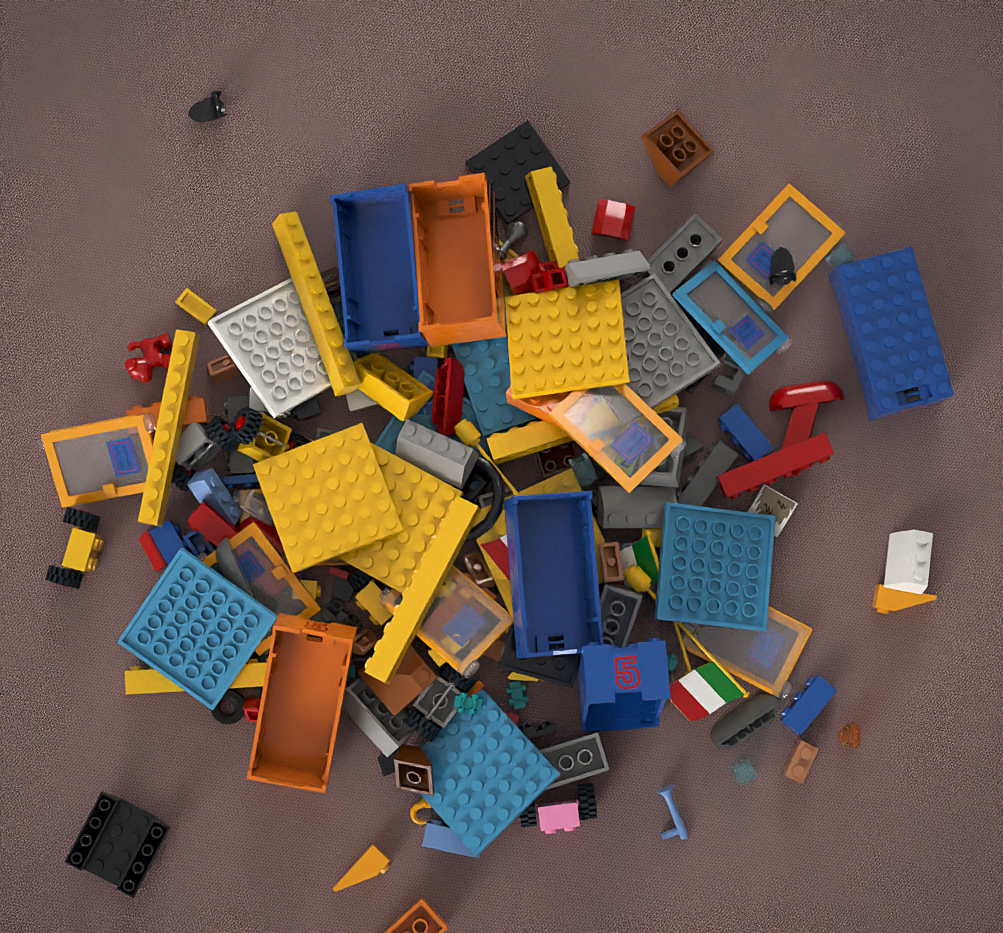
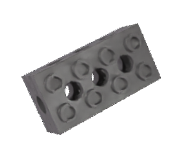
M695 213L647 261L651 269L644 273V275L649 277L655 273L671 294L721 244L723 239ZM690 239H697L699 244L693 245ZM677 252H683L686 258H679ZM669 265L673 271L667 272L663 266Z

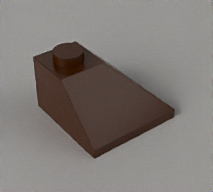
M402 744L394 758L397 789L434 796L432 763L420 747Z

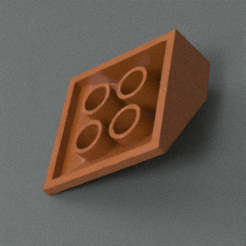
M678 110L641 136L657 174L670 189L715 152Z
M411 644L389 685L365 673V665L357 671L394 716L439 679L438 675Z

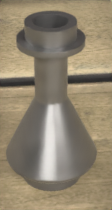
M515 221V223L508 224L506 241L499 248L501 261L508 257L506 252L511 245L527 238L528 229L523 223Z

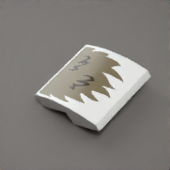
M764 484L747 512L775 516L774 536L778 537L798 503Z

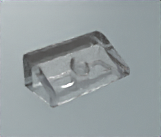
M251 489L240 510L274 528L275 524L273 523L274 521L264 495Z

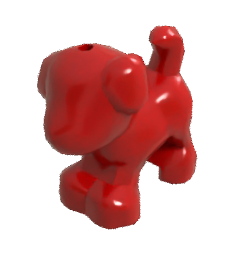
M169 333L129 343L128 350L130 352L139 348L143 353V357L129 358L125 362V369L129 372L132 379L148 383L152 380V369L157 367H164L166 372H168L171 354H161L160 349L172 350V341Z

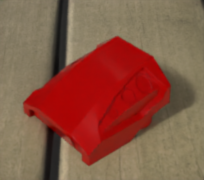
M599 199L591 235L597 234V236L611 237L629 242L636 207Z
M534 250L501 263V269L512 289L513 295L533 293L529 276L537 274L535 265L540 264Z

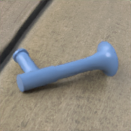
M668 785L656 791V793L661 794L665 798L676 828L660 833L663 841L678 834L681 840L689 837L672 796V789L675 785Z

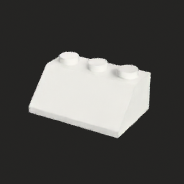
M907 530L889 534L884 587L922 595L928 586L933 533Z

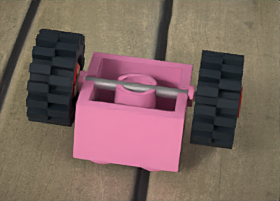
M593 783L577 785L578 799L544 804H534L533 801L519 815L521 828L537 826L535 810L538 811L540 830L544 831L545 834L556 833V829L564 828V831L576 830V827L580 826L578 806L580 808L581 820L597 818V803Z

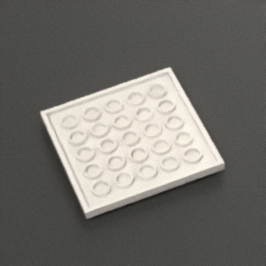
M292 278L209 320L208 325L273 418L331 387ZM348 350L352 361L357 360L356 354Z

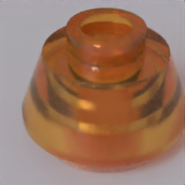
M851 722L841 727V731H838L839 742L853 749L859 747L861 737L858 725Z

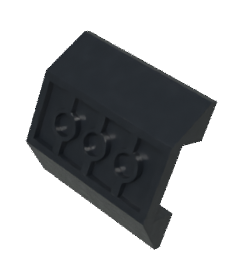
M101 791L64 862L80 871L86 870L117 886L116 890L134 899L171 827L157 816L138 806Z

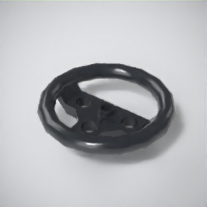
M479 455L474 470L468 476L462 490L457 487L455 488L464 493L463 499L474 504V501L491 481L494 493L492 506L485 518L471 528L465 542L478 539L493 528L503 511L505 489L502 476L495 466L481 455ZM473 481H479L478 488L470 489V484Z

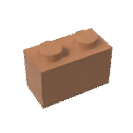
M797 739L782 775L803 784L819 748Z

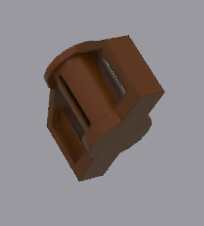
M337 267L320 273L321 278L336 274L337 278L324 283L325 289L338 284L326 290L328 296L341 291ZM342 296L331 299L330 302L333 305L342 302Z

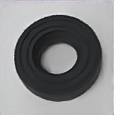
M228 689L215 709L211 710V713L222 724H234L245 714L242 708L245 700L239 692ZM226 699L234 701L236 705L235 711L230 715L224 714L221 710V704Z

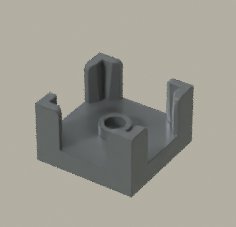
M727 353L723 362L733 367L729 379L718 375L710 388L731 398L736 393L745 371Z

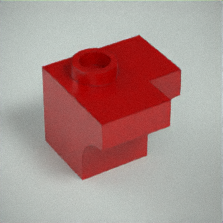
M556 260L535 265L537 274L529 276L532 291L535 294L568 286L564 267L559 268Z

